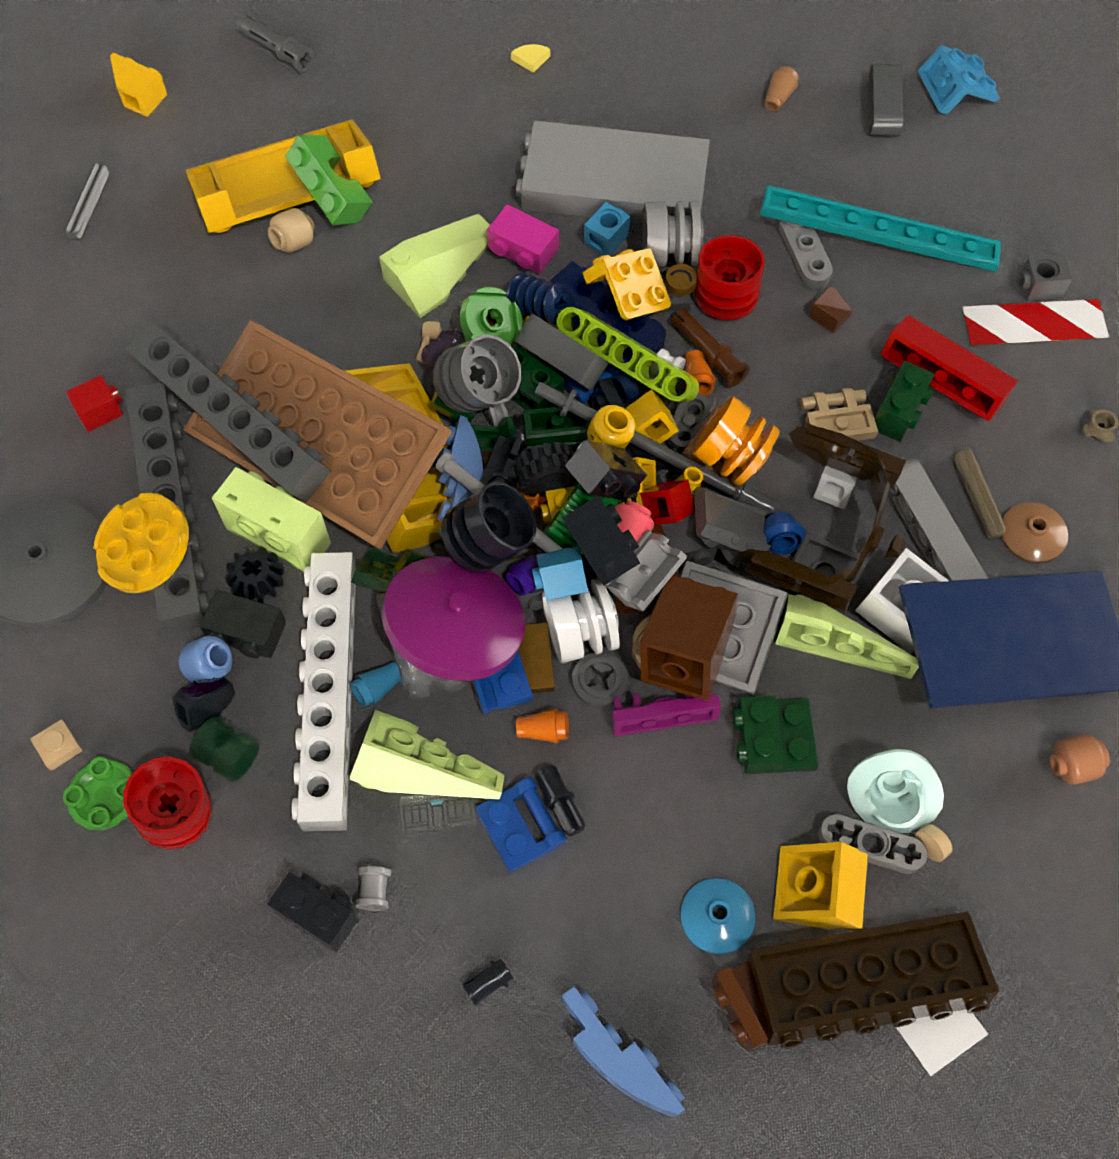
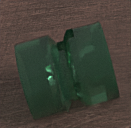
M217 716L207 720L197 731L190 744L189 754L205 766L213 765V770L217 774L233 783L241 779L251 768L257 758L260 745L242 732L235 734V728Z

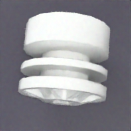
M599 578L591 580V595L589 590L588 592L577 594L578 600L573 601L571 596L546 601L544 592L542 593L543 607L550 637L561 664L584 657L583 641L588 640L596 654L602 653L603 650L601 637H603L608 650L619 649V620L611 595H609L606 586L602 584Z

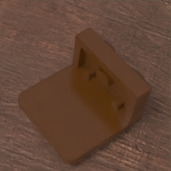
M747 961L733 969L729 966L717 972L711 980L713 984L710 987L718 1006L721 1009L725 1008L732 1020V1023L729 1024L730 1029L740 1046L745 1045L749 1053L768 1043L767 1034L769 1028L750 962Z

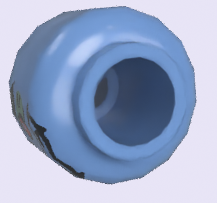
M204 636L189 642L180 651L179 656L180 670L183 676L192 683L203 684L220 680L231 670L233 662L232 652L228 644L216 636Z

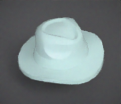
M895 749L876 753L859 762L849 774L847 790L850 802L857 814L866 823L898 833H910L935 820L942 810L944 792L941 780L931 764L924 757L913 751Z

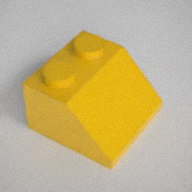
M844 842L780 846L773 919L780 922L828 930L862 929L868 854Z

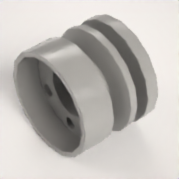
M665 201L645 202L643 209V250L651 248L658 268L666 267L668 254L674 253L676 264H683L684 253H687L688 265L697 267L699 254L703 247L704 235L703 219L700 215L698 201H689L687 215H684L683 202L677 201L674 216H668Z

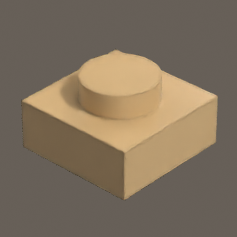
M62 719L30 738L44 764L51 771L83 751L68 725Z

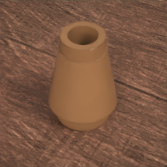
M782 66L773 72L764 102L766 109L778 112L796 90L799 76L795 70Z

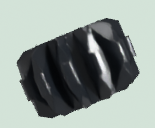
M262 545L256 552H253V549L247 546V554L243 556L235 552L234 558L236 562L227 563L226 569L229 574L225 578L228 586L232 587V594L249 600L257 597L258 602L262 604L265 600L264 596L267 594L276 598L277 592L275 588L284 587L282 575L285 572L283 564L279 562L278 555L274 552L268 553Z

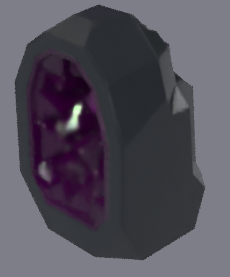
M221 678L210 683H193L182 687L172 696L175 715L180 725L188 732H191L216 721L221 715L222 710L227 708L235 695L233 684L225 678Z

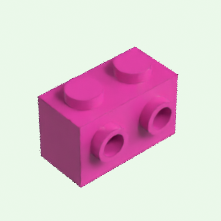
M508 204L487 229L488 248L496 255L504 256L518 263L522 268L530 269L538 274H541L559 250V229Z

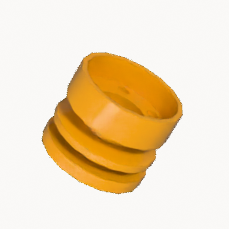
M732 396L709 422L696 442L692 455L708 466L714 465L723 457L725 461L720 474L723 477H727L734 471L731 482L736 486H741L765 463L772 452L780 429L772 424L763 431L766 424L764 417H759L748 426L746 423L750 416L751 408Z

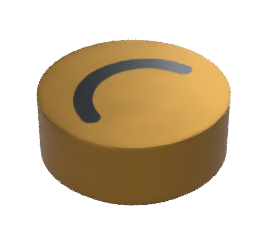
M676 264L668 269L665 284L669 292L677 296H685L695 290L697 273L691 266Z

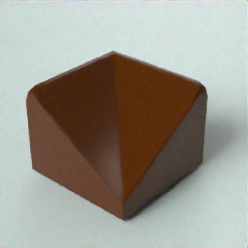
M830 285L813 303L809 317L832 333H835L852 315L853 311L837 290Z

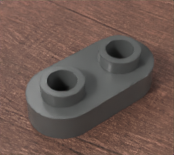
M698 393L694 400L686 403L679 402L673 419L679 431L667 439L669 446L675 447L678 453L683 452L710 414L711 404L704 395ZM694 411L697 412L698 415L694 416L692 414H689V412ZM685 437L688 441H681L679 438Z

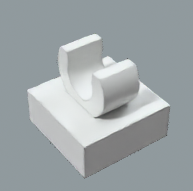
M826 466L813 498L845 509L857 477Z

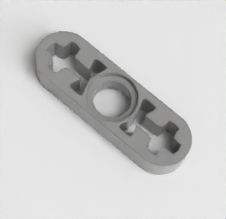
M833 814L828 816L819 828L818 836L821 843L844 842L848 845L850 844L852 838L841 836L838 841L832 839L833 834L827 831V829H832L834 825H839L840 832L848 836H852L854 830L859 831L854 841V848L868 854L867 862L903 874L917 872L927 860V850L920 840L844 815ZM866 835L878 837L882 843L881 852L872 854L866 851L862 844L863 837ZM891 841L895 842L892 850L903 852L909 847L912 849V855L917 857V859L907 864L905 856L893 852L890 859L886 858V854L891 847Z

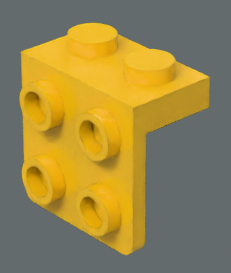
M651 248L635 252L633 249H629L614 257H610L609 254L593 260V266L583 272L586 284L603 280L608 281L620 316L624 320L663 311L671 306L670 298Z

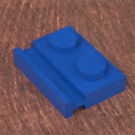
M517 651L511 662L499 672L482 679L473 680L483 715L488 714L492 710H502L533 701V695L519 651Z

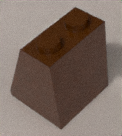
M672 575L664 585L640 640L641 681L709 701L737 614L738 593L723 587L699 583L691 578H681Z

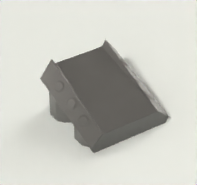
M700 487L695 489L696 536L700 537L704 544L711 549H721L726 560L733 566L742 563L739 552L749 549L762 551L770 549L771 545L767 544V537L763 532L767 511Z

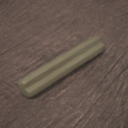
M966 449L957 452L954 461L987 537L995 539L1003 536L1006 532L1005 524L973 451Z

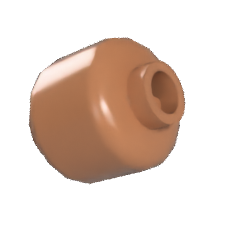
M1081 734L1058 740L1049 761L1051 769L1056 776H1061L1070 785H1076L1102 778L1106 767L1109 766L1110 758L1108 750L1101 740H1097L1090 734Z

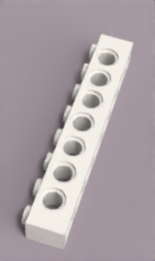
M352 552L311 553L310 566H305L304 571L305 585L309 586V597L303 598L304 618H308L307 629H302L301 646L303 650H306L305 661H300L299 677L300 682H304V694H299L297 700L298 715L302 716V728L296 729L295 740L296 748L301 750L300 763L294 764V783L299 785L298 798H293L292 818L297 820L302 831L347 830L352 706L350 683H352L357 571ZM327 588H337L336 591L330 595L322 594L323 591ZM326 619H335L331 626H320ZM327 650L334 651L330 658L319 659L322 652ZM324 683L333 684L329 691L325 693L317 692L320 685ZM320 717H332L330 723L326 726H315L316 721ZM318 751H330V755L326 760L321 762L313 760ZM320 784L329 786L325 795L321 797L312 796V791L316 786Z

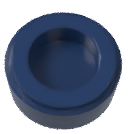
M620 371L612 376L611 381L622 401L639 397V389L632 376L624 371Z

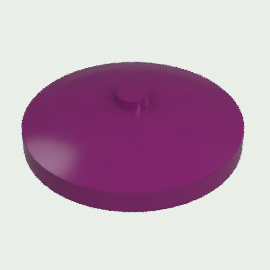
M452 557L426 558L403 568L391 581L382 606L383 626L389 641L397 652L416 668L443 679L471 681L499 672L514 658L524 637L525 616L523 608L511 587L491 570L486 573H473L462 568Z

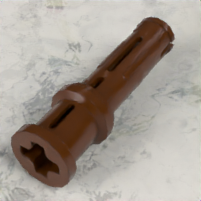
M682 308L678 310L677 313L684 319V322L674 314L671 323L707 357L708 366L712 370H717L725 378V384L728 387H734L742 382L749 373V365L745 362L741 363L732 354V348L729 345H720L687 309Z

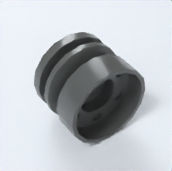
M485 334L446 349L438 357L433 369V383L439 398L447 407L458 413L470 414L507 402L517 393L521 382V365L516 352L508 342L493 335Z

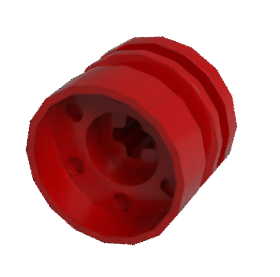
M722 235L711 239L702 247L698 259L695 300L703 312L720 320H737L748 316L756 308L765 267L764 253L759 246L745 237Z
M174 757L154 758L140 765L128 778L123 791V807L130 821L136 827L141 837L155 847L166 850L186 847L197 841L207 830L212 817V801L197 770L181 759ZM172 804L174 807H177L176 812L171 813L166 809L167 806Z

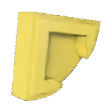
M536 44L524 45L511 52V60L532 73L550 57V48Z

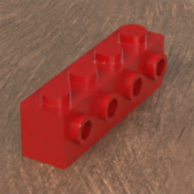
M910 315L905 317L892 330L880 354L900 368L905 360L934 373L930 383L931 387L988 422L1003 407L1018 383V380Z

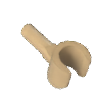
M427 321L423 323V339L415 360L416 362L423 363L430 346V340H441L442 329L440 322Z

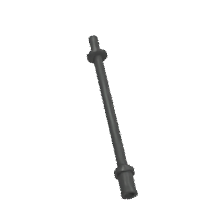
M539 382L534 394L563 408L559 415L562 418L569 411L591 422L594 415L598 412L575 400L577 391L574 389L567 396ZM635 431L634 437L629 442L683 471L688 467H697L703 473L702 481L731 495L732 499L767 511L766 519L776 507L778 500L752 488V483L746 481L743 485L736 486L731 480Z

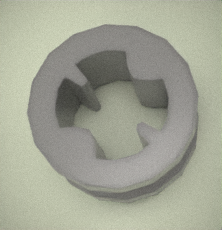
M504 403L484 409L490 426L496 427L504 417H509Z

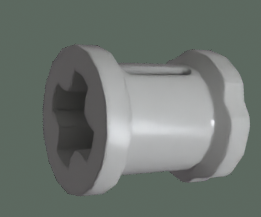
M378 866L360 867L358 869V876L361 877L360 897L355 900V908L368 911L388 910L389 902L386 901L387 879L391 878L392 871Z

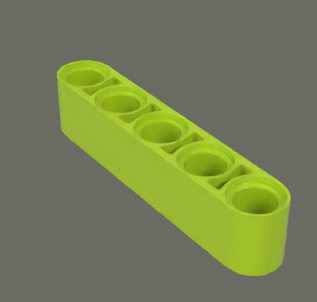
M567 307L559 313L557 318L559 331L666 398L686 403L694 400L698 395L699 383L693 375L591 313L574 307ZM579 315L580 325L577 330L573 331L571 327L572 320L575 316ZM605 331L606 342L599 347L597 337L600 332ZM630 346L633 356L629 362L625 363L623 352ZM656 362L659 365L660 372L652 380L649 376V368ZM683 378L686 381L687 388L684 394L678 396L675 386Z

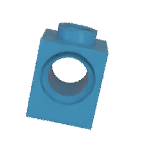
M605 202L584 224V245L602 256L608 254L611 256L629 236L630 216L621 208L614 207Z

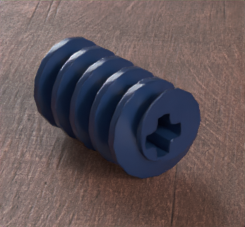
M524 273L516 274L510 280L507 288V298L511 303L515 302L518 305L521 314L525 316L534 314L545 322H550L554 325H557L559 313L567 307H574L575 304L573 296L567 292L563 284H555L552 281L528 276Z

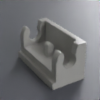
M646 530L637 541L640 548L634 551L640 564L605 586L626 606L644 611L685 561L687 556L681 550L667 544L669 541L667 537Z

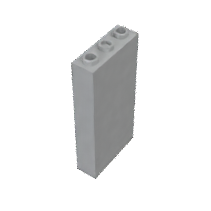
M534 120L532 133H526L525 151H528V154L522 155L521 173L524 175L523 179L518 178L516 197H521V210L592 217L605 202H608L614 207L624 210L630 216V222L643 223L645 202L665 201L668 216H674L677 201L683 202L684 215H687L689 201H698L701 215L710 139Z

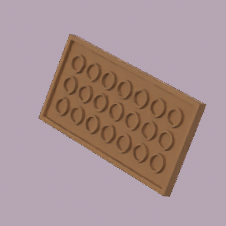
M250 320L219 370L218 375L222 377L225 373L240 385L237 391L241 395L244 391L248 392L261 403L258 406L261 412L266 408L281 420V423L278 425L281 429L284 430L286 427H289L303 438L300 442L301 446L306 448L310 445L325 457L321 463L331 470L330 474L306 503L295 496L293 497L321 512L322 515L381 550L452 431L445 425ZM194 411L183 431L249 471L257 473L274 486H281L200 414Z

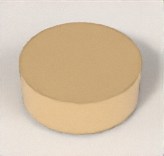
M926 824L915 833V838L924 844L927 850V857L931 860L942 862L952 853L950 839L937 826Z

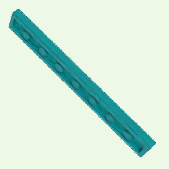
M766 185L760 210L761 216L993 272L999 267L1002 241Z

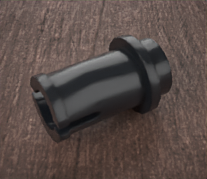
M492 959L489 961L491 966L469 981L462 983L463 988L475 1006L504 985L505 988L509 986L507 982L512 980L513 976L502 959L496 962Z

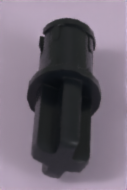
M549 765L539 770L535 777L549 801L547 806L550 810H554L566 835L572 837L584 831L585 822L573 801L574 793L568 791L556 765Z

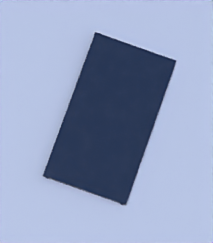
M1102 571L901 584L898 587L930 709L1119 691V623Z

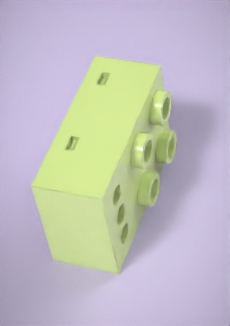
M235 467L212 497L227 530L258 547L262 545L266 548L267 552L276 553L278 558L303 572L305 571V566H310L311 553H324L331 544L321 512L295 499L283 487L276 486L274 488L267 484L260 475L253 471L246 473Z

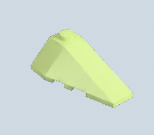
M479 214L404 240L379 256L383 280L419 318L423 317L447 300L450 296V290L458 281L461 282L466 276V270L473 261H477L488 248L487 229L490 224Z
M788 594L782 612L776 645L912 679L919 668L915 656L828 605L814 601V599L802 594L795 596Z
M378 710L374 711L349 780L358 782L362 787L377 789L383 792L487 799L500 798L504 774L470 755L462 754L457 756L451 753L446 748V742L439 738H435L433 742L417 734L419 727L406 720Z

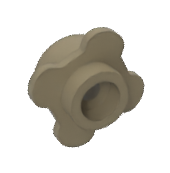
M1105 409L1089 411L1087 415L1089 420L1082 428L1083 433L1088 437L1093 436L1101 439L1104 443H1111L1115 438L1114 430L1119 426V420L1116 415Z

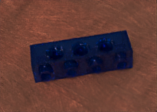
M571 261L550 280L555 284H563L566 287L567 292L573 296L574 308L591 313L657 354L661 349H664L666 329H664L662 324L655 319L649 318L647 315L630 320L622 319L608 284H603L601 281L586 284L583 272L588 270L587 268L580 267L574 261ZM579 315L575 316L572 320L580 325ZM602 331L601 333L606 337L605 331ZM630 346L623 352V356L628 362L633 356Z

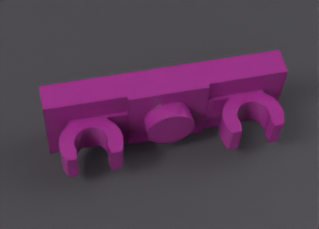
M636 693L633 694V706L630 708L623 707L620 703V697L617 696L614 698V711H612L613 735L617 737L717 721L721 707L718 694L711 695L710 700L705 701L683 694V698L673 700L670 697H663L655 700L653 703H648L646 706H641L640 696Z

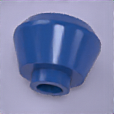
M775 512L765 520L763 532L767 537V544L771 545L768 551L778 555H785L794 552L803 543L806 537L805 529L793 515Z

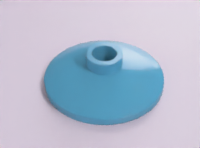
M721 878L707 879L697 883L686 894L680 911L681 925L687 938L697 948L711 954H727L741 948L752 935L755 926V909L749 895L736 883ZM715 907H721L725 910L726 917L724 919H716L713 916L712 910Z

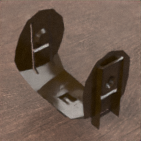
M807 423V427L797 426L789 433L794 446L809 458L825 467H831L855 476L859 480H863L877 511L872 532L852 569L828 577L803 564L770 551L749 549L739 552L742 563L749 567V569L747 568V573L845 611L849 600H852L857 585L850 582L857 576L868 552H875L876 548H878L885 530L879 524L889 488L893 489L901 475L906 460L864 445L842 433ZM850 448L855 450L853 456L848 455ZM898 534L891 541L885 558L900 556L905 541ZM797 579L802 581L801 585L796 583Z

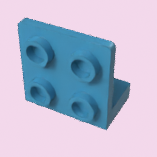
M941 45L918 69V73L940 113L947 115L967 94L992 102H996L1000 98L995 89V81L987 75L983 68L985 66L983 60L976 54L969 55L963 53L958 48L951 49Z

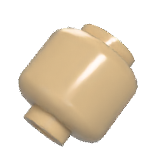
M291 208L271 218L267 232L270 242L276 249L282 250L285 253H293L312 242L315 226L309 215L298 208Z

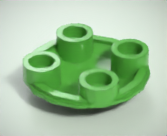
M97 757L77 772L69 787L63 792V801L68 806V811L77 824L89 830H106L117 826L128 817L123 807V791L128 778L132 774L128 766L117 760Z

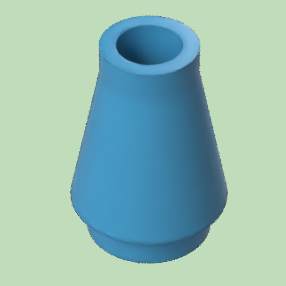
M393 661L388 665L356 675V680L350 683V687L355 698L363 707H367L370 704L375 706L395 685L405 679V675L399 664Z

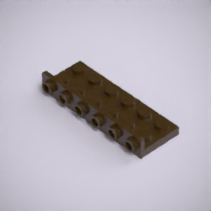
M969 911L751 949L748 954L769 1028L767 1034L768 1046L780 1044L781 1048H792L802 1044L804 1039L818 1037L819 1041L833 1040L841 1036L842 1032L855 1030L857 1034H867L877 1030L879 1025L893 1023L894 1027H904L914 1023L917 1018L930 1016L931 1020H941L951 1016L954 1011L965 1009L969 1014L978 1013L988 1009L991 1001L999 992Z

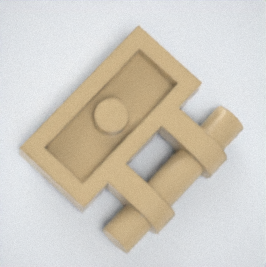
M844 388L839 393L831 394L815 392L810 397H802L800 399L802 410L814 409L815 411L807 412L806 424L809 423L817 427L842 433L857 441L872 439L877 436L878 429L871 405H857L859 402L866 401L864 389L853 390L852 388ZM838 405H841V406L843 407V408L829 409L830 406H838Z

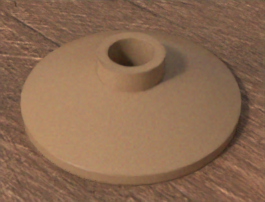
M1035 502L1020 503L1010 508L1002 519L1006 527V532L1001 536L1006 548L1021 560L1031 563L1049 562L1057 558L1067 545L1068 530L1064 520L1056 511L1046 505ZM1033 525L1039 526L1042 530L1035 529Z

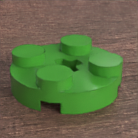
M483 287L464 299L461 304L460 323L465 334V341L486 334L498 336L511 346L522 329V315L518 305L515 302L511 303L505 297L507 293L496 287ZM488 313H490L491 318L497 321L493 326L489 325L486 320Z

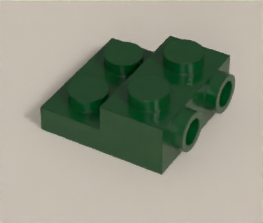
M776 695L740 697L738 706L733 707L732 719L734 729H740L741 741L736 742V755L738 763H744L745 774L817 770L818 760L809 698L776 700Z

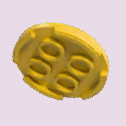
M140 493L138 497L127 501L123 505L117 504L102 521L94 541L93 549L96 550L97 572L107 584L127 593L146 592L164 583L179 567L187 550L189 528L183 511L174 502L157 493Z

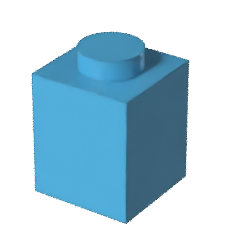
M578 546L536 555L539 568L532 569L536 590L544 589L546 601L588 592Z

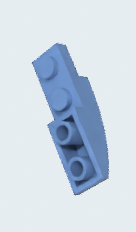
M460 415L454 427L448 426L452 433L445 443L447 447L442 449L439 458L446 452L451 453L455 457L454 461L480 481L484 470L479 444L467 417ZM440 471L438 482L446 484L443 495L448 497L447 501L444 500L437 516V519L440 521L443 520L447 511L473 494L446 471Z
M572 987L562 995V1003L583 1030L573 1038L572 1043L602 1077L624 1094L655 1111L676 1118L685 1110L680 1104L684 1100V1096L671 1079L666 1082L663 1081L655 1070L660 1065L646 1046L640 1049L634 1042L622 1052L618 1047L623 1043L622 1039L610 1023L605 1026L602 1025L594 1014L599 1009L586 991L580 994L575 987Z

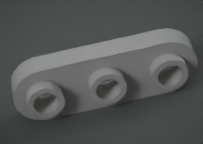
M780 220L779 232L802 282L811 288L826 286L830 281L833 267L815 228Z

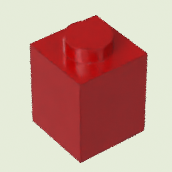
M102 375L66 391L87 432L123 416L118 406V403L123 401L114 383L107 386Z
M689 479L658 483L640 493L643 506L651 511L650 517L654 521V525L678 523L695 512Z

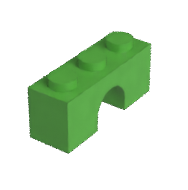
M298 135L285 158L332 225L359 223L373 203L357 180L344 179L333 171L341 157L325 135Z

